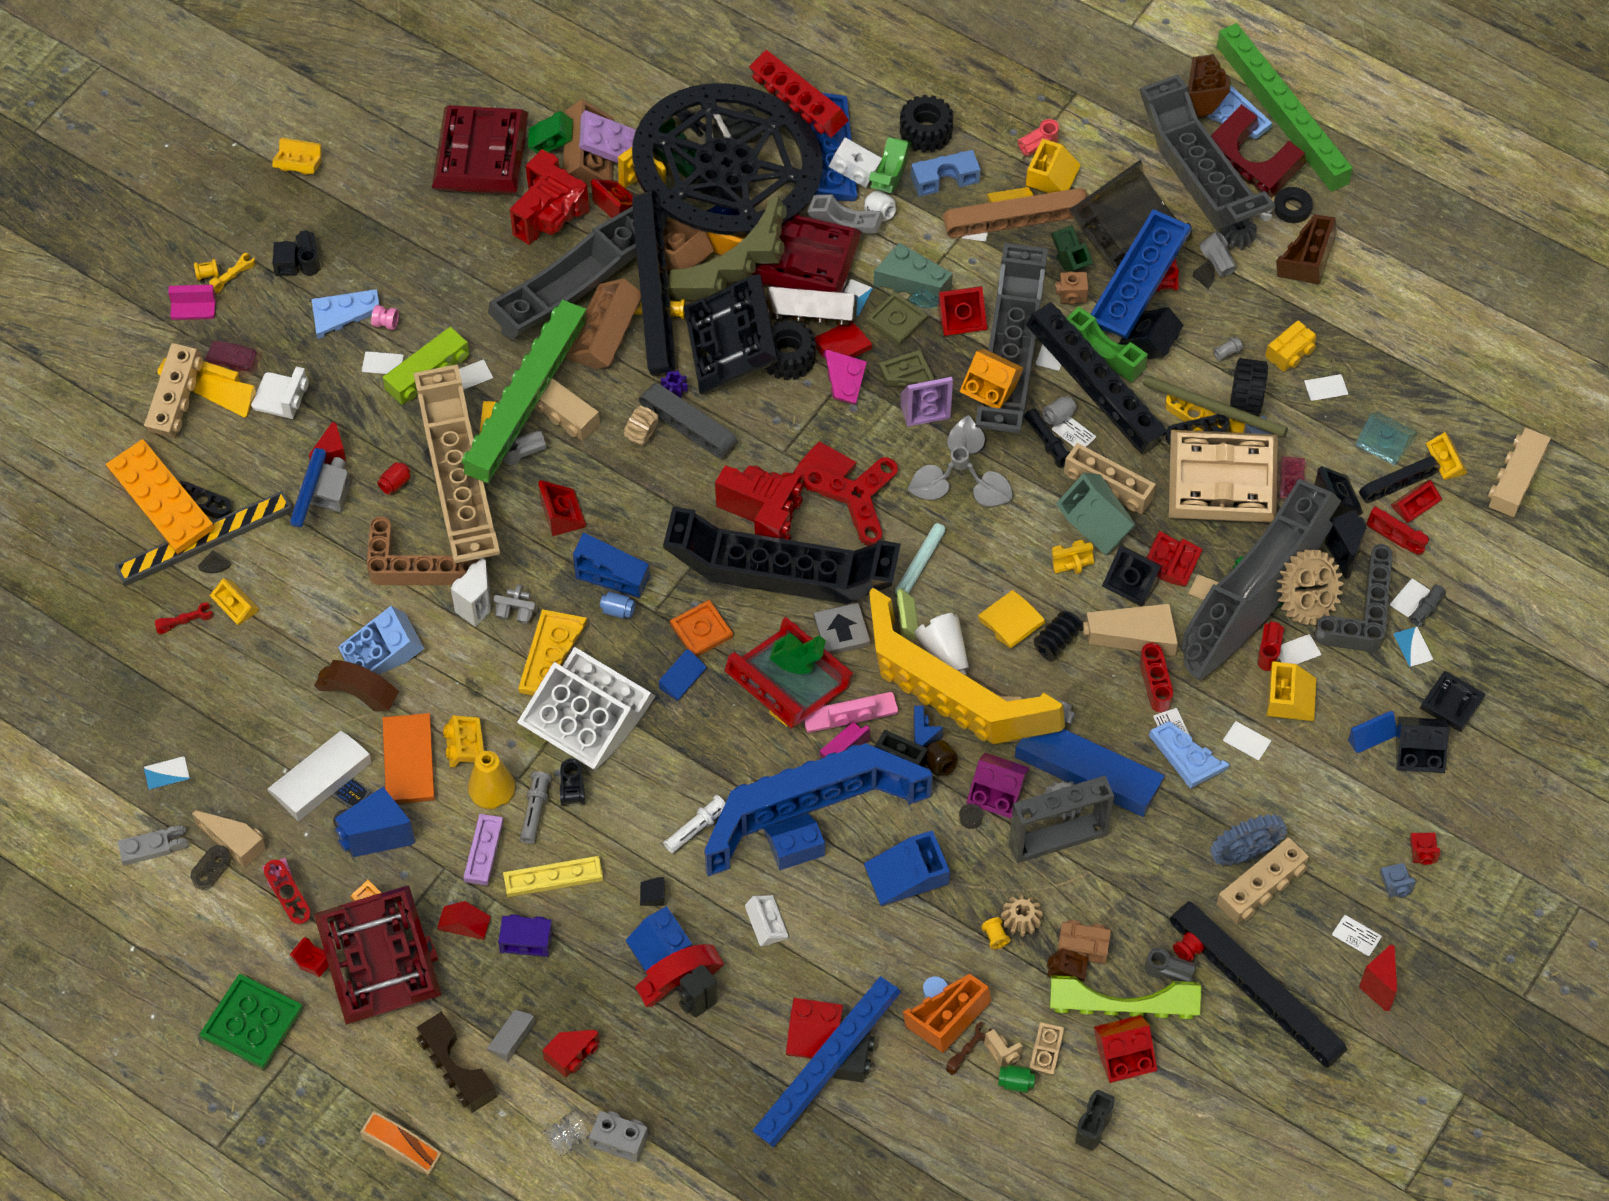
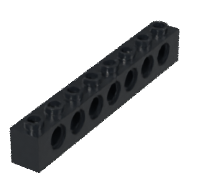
M1050 302L1032 313L1026 326L1140 454H1144L1159 444L1167 431L1164 425L1138 399L1133 390L1120 379V376L1111 369L1105 359L1094 350L1091 344L1077 331L1076 327L1067 320L1061 310Z

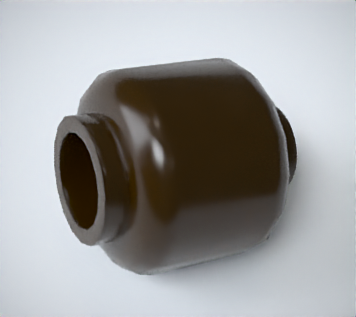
M935 741L926 747L928 750L924 763L933 774L937 776L949 775L956 769L958 756L947 742Z

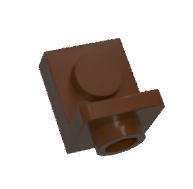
M1062 948L1048 959V977L1050 978V975L1075 976L1082 982L1086 977L1088 957Z

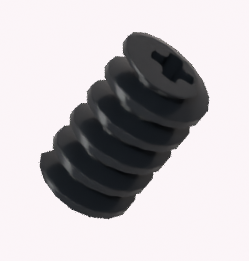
M1065 610L1061 611L1046 626V629H1043L1040 635L1034 638L1035 648L1043 658L1052 662L1055 659L1054 655H1059L1061 653L1060 649H1065L1067 647L1066 643H1071L1073 641L1072 637L1079 635L1078 630L1083 631L1082 622L1073 613Z

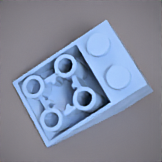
M393 606L388 607L338 646L345 661L360 665L378 675L408 662L424 649L406 613Z

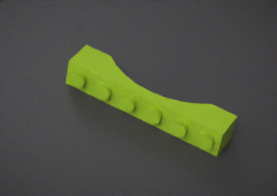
M1050 975L1049 1006L1054 1008V1012L1069 1013V1009H1077L1081 1014H1094V1010L1104 1011L1105 1015H1119V1012H1129V1016H1144V1013H1154V1017L1168 1018L1169 1014H1179V1018L1193 1019L1194 1015H1200L1201 984L1199 982L1173 981L1165 988L1150 995L1138 998H1119L1099 993L1083 984L1075 976Z

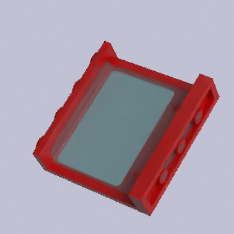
M785 617L782 619L779 632L742 657L736 652L729 655L725 672L792 729L847 690L853 673L825 649L823 650L822 658L814 662L812 672L795 674L777 666L769 659L775 641L789 633L803 644L813 639Z

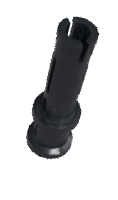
M1036 409L1028 410L1024 418L1045 444V451L1047 454L1052 455L1058 468L1065 467V459L1070 451H1067L1064 447L1063 440L1053 434Z

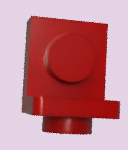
M1435 832L1411 833L1410 844L1413 863H1420L1422 865L1437 863L1440 856V848H1437Z

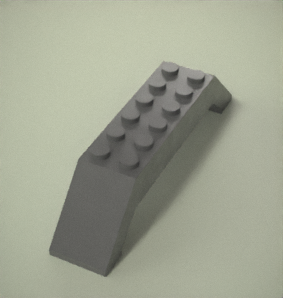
M1179 75L1140 88V94L1160 153L1216 230L1275 209V203L1266 191L1255 195L1252 193L1200 123L1190 99L1188 87Z
M1004 243L988 351L1022 366L1024 369L1016 388L1002 408L990 407L980 402L976 416V428L1014 433L1021 432L1036 336L1026 324L1032 313L1041 307L1048 248Z

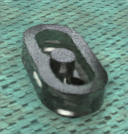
M221 845L211 847L192 869L190 877L196 888L201 890L211 888L230 865L231 856L226 847ZM218 858L223 859L221 862H215ZM202 877H208L205 881L200 880Z

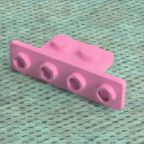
M893 692L823 706L803 721L806 732L811 733L848 725L852 722L858 723L898 714V708Z

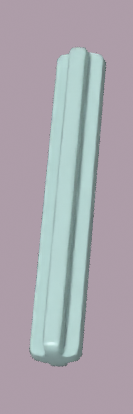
M939 523L934 524L898 584L895 592L896 595L897 590L900 588L909 594L945 533L943 525Z

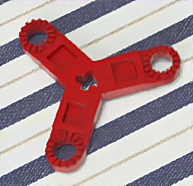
M883 457L854 481L817 468H810L804 473L802 484L804 488H807L806 490H811L810 492L814 491L822 496L846 503L854 527L858 532L859 540L864 545L870 546L876 544L882 537V530L871 497L894 478L898 467L894 460ZM888 465L891 473L883 472L880 466ZM812 475L813 477L816 476V478L819 480V483H811L808 477ZM856 491V493L861 494V496L857 498V496L852 495V493ZM867 529L873 530V533L876 535L875 538L866 536L865 531Z

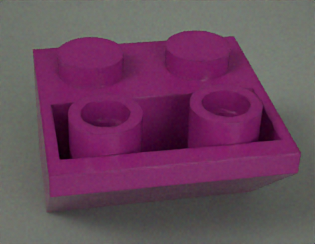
M984 753L978 761L966 804L1012 818L1013 803L1018 802L1030 767Z

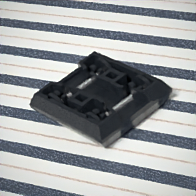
M760 274L749 276L726 289L684 306L697 383L701 395L716 391L778 363L762 276Z

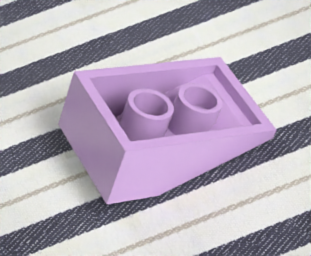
M952 377L908 385L901 392V408L907 427L950 419Z

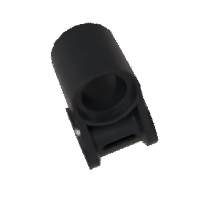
M566 759L560 767L561 806H565L568 803L585 805L581 764L576 759ZM569 771L577 772L575 775L572 776L567 775Z

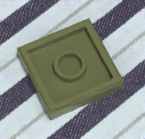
M893 292L866 318V323L898 346H901L928 319V314L896 292Z

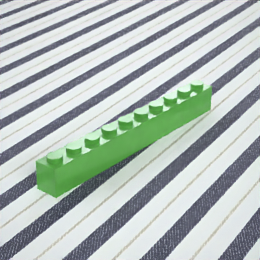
M1235 23L1219 30L1217 41L1219 51L1291 142L1305 152L1306 161L1328 189L1332 192L1348 185L1353 169L1352 166L1241 27Z
M562 300L558 307H554L550 321L544 323L540 337L535 338L533 341L531 352L525 354L521 368L514 372L512 383L504 388L502 399L500 402L495 403L491 417L485 419L482 432L474 437L470 451L465 452L462 458L464 474L489 484L586 323L585 308Z

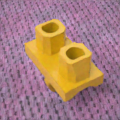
M1078 540L1074 541L1070 548L1064 549L1061 545L1052 547L1054 573L1073 569L1076 574L1082 573V567L1094 564L1092 543Z

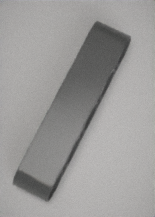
M653 383L639 397L641 406L653 410L658 414L660 420L718 458L722 459L738 442L731 431L658 383Z

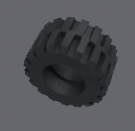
M923 95V97L916 96L914 100H908L907 105H903L900 113V135L902 140L912 142L913 150L917 151L919 149L925 153L926 150L935 152V149L940 150L943 148V145L949 143L953 132V111L948 103H944L942 98L936 99V96L933 95L931 97H927V95ZM929 122V123H932V124H931V125H923V124H920V123Z
M787 319L783 320L782 323L774 322L772 331L778 363L765 368L767 373L770 375L775 374V378L778 379L784 377V380H789L792 377L793 380L798 379L799 375L805 376L806 371L810 372L812 365L815 364L816 342L812 330L809 327L805 328V324L802 322L798 324L796 320L788 322ZM784 347H793L797 350L791 353H785L780 351L779 349Z
M1238 359L1230 406L1256 416L1261 414L1268 375V364L1266 361Z

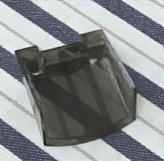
M1141 160L1134 163L1070 209L1071 214L1085 236L1114 272H1116L1153 209L1176 219L1144 175ZM1192 230L1185 242L1193 238Z

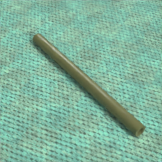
M1146 375L1143 380V385L1271 434H1276L1279 437L1285 438L1287 435L1288 427Z

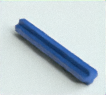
M315 448L313 450L290 519L293 527L300 528L303 526L326 457L324 449Z

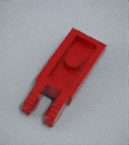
M1376 506L1371 510L1366 526L1403 549L1405 548L1418 555L1424 553L1425 545L1429 541L1426 534H1423L1420 530L1414 531L1407 524L1400 522Z

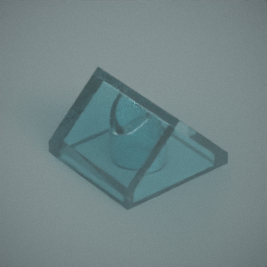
M1380 412L1370 414L1356 445L1395 466L1417 435V432Z

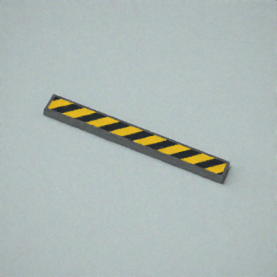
M282 490L212 521L215 529L178 555L168 542H165L115 564L116 571L124 586L129 585L293 512L292 507Z

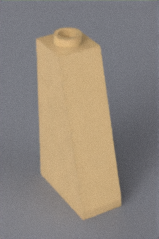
M1170 604L1087 612L1086 621L1082 622L1083 635H1087L1089 644L1141 651L1145 644L1156 643L1161 647L1163 655H1176L1178 643Z

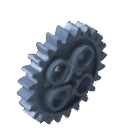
M1267 814L1263 818L1259 815L1256 819L1251 817L1248 822L1241 821L1240 825L1231 826V830L1224 831V835L1218 836L1217 841L1212 842L1213 846L1210 847V852L1214 861L1222 866L1226 864L1231 866L1234 863L1239 865L1243 861L1246 863L1251 858L1257 859L1260 854L1265 855V851L1273 850L1274 845L1280 844L1279 840L1285 839L1284 835L1287 834V827L1280 816L1277 817L1276 814L1271 817L1270 814Z

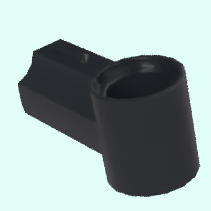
M308 230L300 231L296 235L300 269L304 275L312 276L320 270L315 235Z

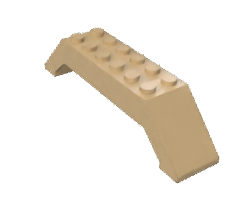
M458 364L413 373L454 563L499 555L500 550L496 532L493 528L484 483L481 480L464 474L462 458L465 452L470 451L472 448L473 434Z

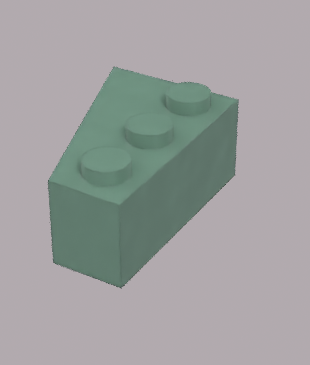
M898 243L874 270L873 287L880 288L884 286L892 288L893 292L900 293V291L912 293L913 297L938 303L939 292L952 289L953 273L905 245Z

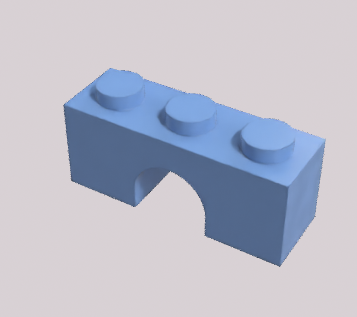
M973 150L911 164V179L918 197L939 192V179L945 176L954 178L959 187L980 183V167Z

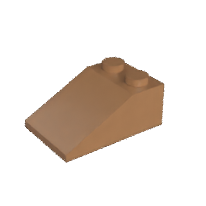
M667 217V224L663 235L666 266L669 271L694 267L704 261L714 251L705 231L692 228Z

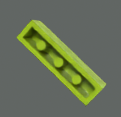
M452 327L447 328L384 375L385 390L401 405L411 401L417 395L413 373L457 365L463 362L470 355L468 342Z

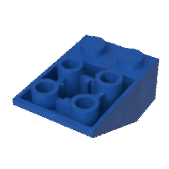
M933 830L910 837L864 863L880 906L949 884L950 870Z

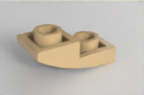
M1040 1022L1029 1067L1031 1070L1054 1075L1064 1027Z

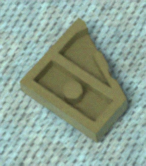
M920 350L879 363L880 372L887 385L907 387L908 385L935 380Z

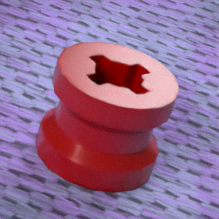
M1190 932L1185 933L1181 941L1173 944L1175 954L1180 959L1189 962L1194 960V955L1200 954L1204 950L1201 941Z

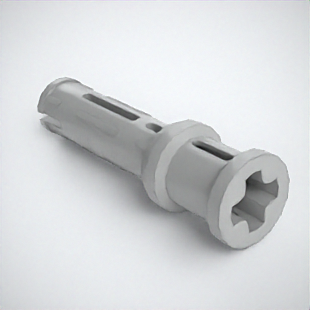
M541 771L531 773L532 783L530 790L526 794L529 802L520 836V841L526 844L535 843L542 805L548 799L546 792L548 784L552 781L551 775Z

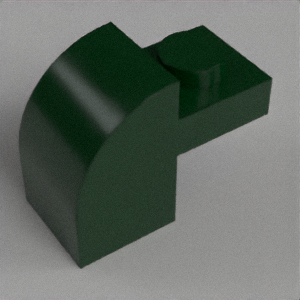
M1073 225L1051 233L1058 252L1056 257L1066 272L1075 271L1093 263L1086 242L1083 244L1079 243Z

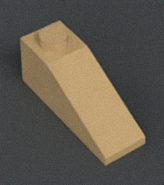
M197 810L192 813L196 825L244 868L266 849L263 842L264 836L257 828L252 829L246 823Z

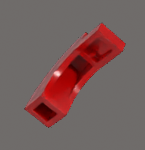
M700 944L690 946L670 954L646 971L647 976L635 988L645 1006L653 1007L668 992L680 985L681 978L688 973L692 974V970L699 965H704L714 975L725 964L714 945Z

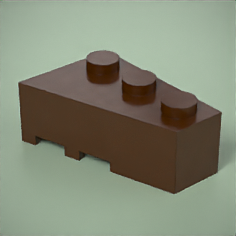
M1313 215L1299 232L1298 238L1288 245V250L1276 260L1277 277L1320 284L1336 237L1335 217Z

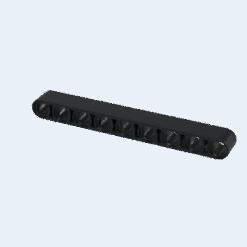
M655 190L634 195L632 197L647 366L650 374L655 377L675 371L676 360L661 203L658 193Z
M1187 901L1169 917L1173 927L1182 936L1187 932L1194 934L1203 944L1204 950L1201 953L1320 1064L1329 1068L1347 1051L1346 1045L1336 1034L1196 905Z

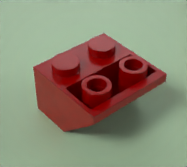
M1142 1015L1094 1026L1097 1050L1109 1083L1157 1071L1150 1026Z

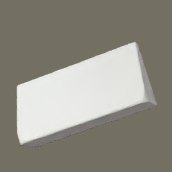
M773 895L753 896L746 903L745 908L760 946H767L789 937Z

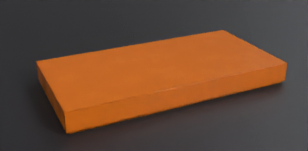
M430 713L382 717L385 790L397 804L434 801Z

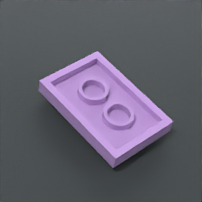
M585 110L581 114L579 148L618 163V156L632 147L636 130Z

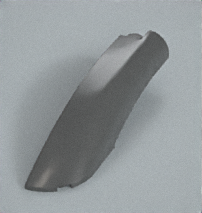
M633 207L596 226L575 247L543 271L490 301L488 314L502 327L501 333L508 338H515L549 319L554 307H558L562 300L572 304L634 259L637 256ZM661 210L664 231L667 224V214Z
M1298 479L1279 512L1253 548L1217 585H1212L1190 621L1182 640L1181 650L1184 652L1185 660L1183 663L1189 673L1196 679L1201 681L1232 655L1279 605L1280 601L1278 599L1282 596V593L1277 592V589L1282 588V584H1279L1277 580L1284 577L1280 571L1287 570L1284 563H1291L1290 556H1297L1298 551L1304 552L1305 549H1319L1333 526V523L1329 520L1341 502L1335 494Z

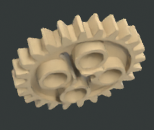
M1305 549L1304 552L1298 551L1297 556H1290L1291 563H1284L1287 570L1280 571L1284 577L1277 580L1279 584H1282V588L1277 589V592L1282 593L1278 601L1284 602L1281 609L1287 610L1286 616L1293 617L1292 621L1305 625H1316V622L1321 617L1330 616L1329 611H1336L1334 603H1340L1337 595L1343 594L1342 591L1338 590L1339 586L1343 585V582L1338 581L1342 573L1336 572L1339 565L1333 564L1334 558L1328 557V553L1321 552L1320 550ZM1324 584H1326L1325 587H1322V588H1315V587H1313V588H1306L1305 590H1303V589H1297V590H1295L1296 587H1301V586H1303V587H1312V586H1315V585H1324Z

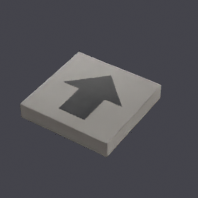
M859 603L814 613L818 633L826 640L824 649L831 654L870 646V638Z

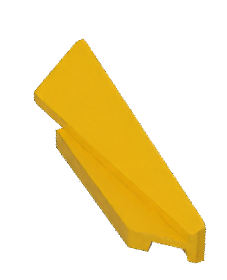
M166 357L163 359L162 363L160 364L157 370V373L159 375H161ZM203 361L201 369L197 371L195 377L196 386L192 392L244 418L247 417L252 409L251 404L256 395L255 386L241 383L239 374L236 371Z

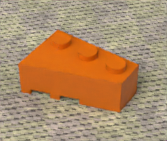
M968 974L943 988V992L932 998L930 996L927 997L917 1007L911 1010L908 1008L903 1011L905 1027L944 1053L990 1004L989 986L973 975Z

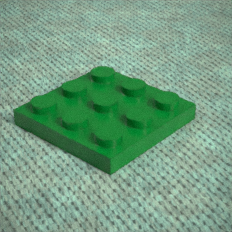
M239 973L199 1035L201 1039L265 1070L304 1008L301 1003Z

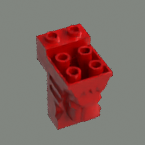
M541 149L526 164L528 191L510 208L513 236L529 246L538 239L541 232L554 235L562 229L566 221H571L574 216L580 217L589 213L586 183L581 179L571 176L565 169H560L559 159L554 154Z
M725 465L715 481L716 507L754 522L756 535L791 540L790 528L795 508H800L803 501V496H801L803 489L801 474L786 472L780 475L776 472L768 473L756 465H749L743 472H740L736 468Z

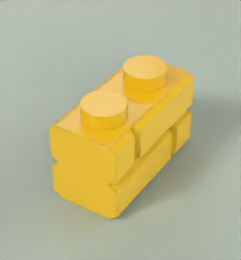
M1298 320L1267 345L1265 356L1283 372L1290 367L1295 368L1301 361V357L1305 354L1308 356L1315 350L1317 336Z

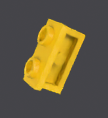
M282 137L279 140V151L272 159V167L280 168L282 171L292 170L299 171L302 174H314L321 164V144Z

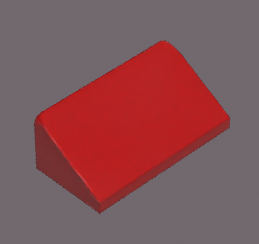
M1430 480L1421 483L1390 505L1409 523L1440 502L1442 498Z

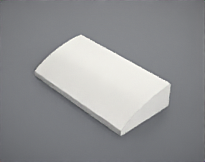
M339 731L267 790L299 822L372 763L370 754L350 736Z

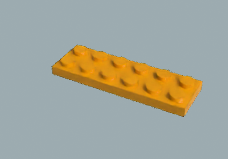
M141 439L106 463L109 471L177 555L215 529L213 523L144 439Z

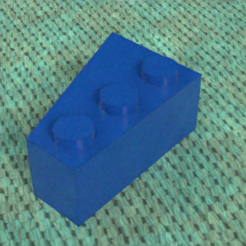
M584 532L582 533L573 553L576 579L640 598L650 577L649 564Z

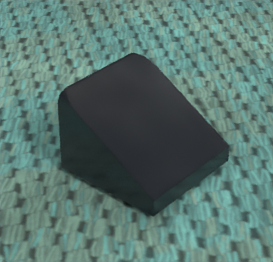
M664 877L641 882L640 906H665Z

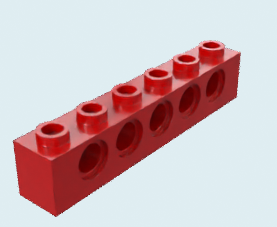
M767 49L749 66L753 73L751 77L757 84L761 85L763 83L764 88L771 95L775 93L778 99L788 103L789 107L801 114L800 116L808 124L813 123V127L821 135L825 133L831 138L849 121L838 105Z

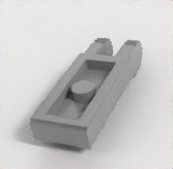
M182 825L172 826L167 830L163 829L118 840L123 865L169 855L171 852L186 849L189 843L185 838L175 839L171 842L168 841V839L183 836L186 833L185 827Z

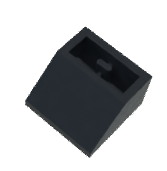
M1398 717L1396 731L1397 770L1445 773L1449 726L1446 719Z

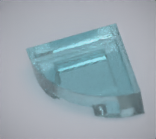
M925 288L913 293L909 298L911 303L921 307L932 308L938 306V298Z

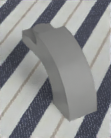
M814 195L807 211L812 219L856 228L862 231L861 238L863 233H878L884 217L881 211H854L839 204L833 195Z

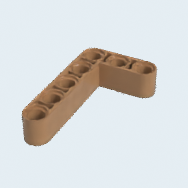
M380 516L371 521L367 569L371 582L376 585H452L455 580L461 579L467 573L473 563L479 561L474 559L454 563L452 556L392 555L393 533L389 519Z

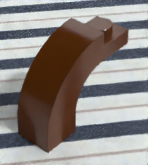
M333 660L330 666L324 667L319 672L318 679L314 684L319 691L340 690L352 694L373 711H389L399 693L393 685L378 674L360 665L342 660Z

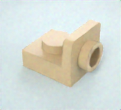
M994 1029L985 1034L984 1045L1000 1067L1006 1064L1012 1065L1020 1059L1023 1048L1020 1042L1008 1048L1005 1038L1002 1035H998Z

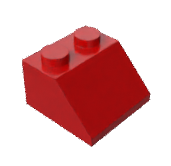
M793 998L786 1055L812 1059L841 1024L843 1005Z

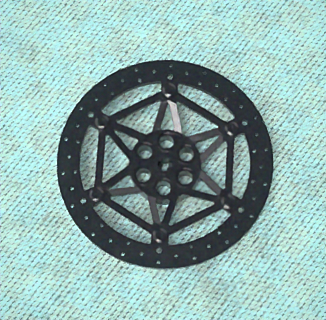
M701 84L681 89L666 96L644 115L635 131L632 145V164L636 178L643 191L655 190L660 198L661 210L675 220L692 228L715 234H749L765 212V210L755 212L754 207L788 182L796 184L791 193L782 200L787 210L782 225L789 222L811 202L817 192L822 175L823 160L819 142L809 124L801 118L800 114L795 112L784 101L771 94L737 84ZM716 102L745 105L769 115L770 118L763 119L717 106ZM697 105L701 106L699 112L667 134L659 132L666 122L676 114ZM720 115L760 126L742 137L734 139L731 137ZM704 117L706 118L704 144L676 138ZM712 119H714L723 137L712 138ZM785 128L796 142L801 155L802 169L792 167L779 132L780 129ZM764 133L754 149L746 144ZM770 135L774 137L784 166L758 159V155ZM653 147L662 148L675 184L672 189H668L658 175L653 160ZM680 147L696 151L695 157H691ZM671 150L693 166V173L684 181L680 179ZM758 169H764L774 172L757 175ZM779 179L756 197L749 199V193L755 187L756 182ZM691 198L738 211L739 215H723L696 208L683 200Z

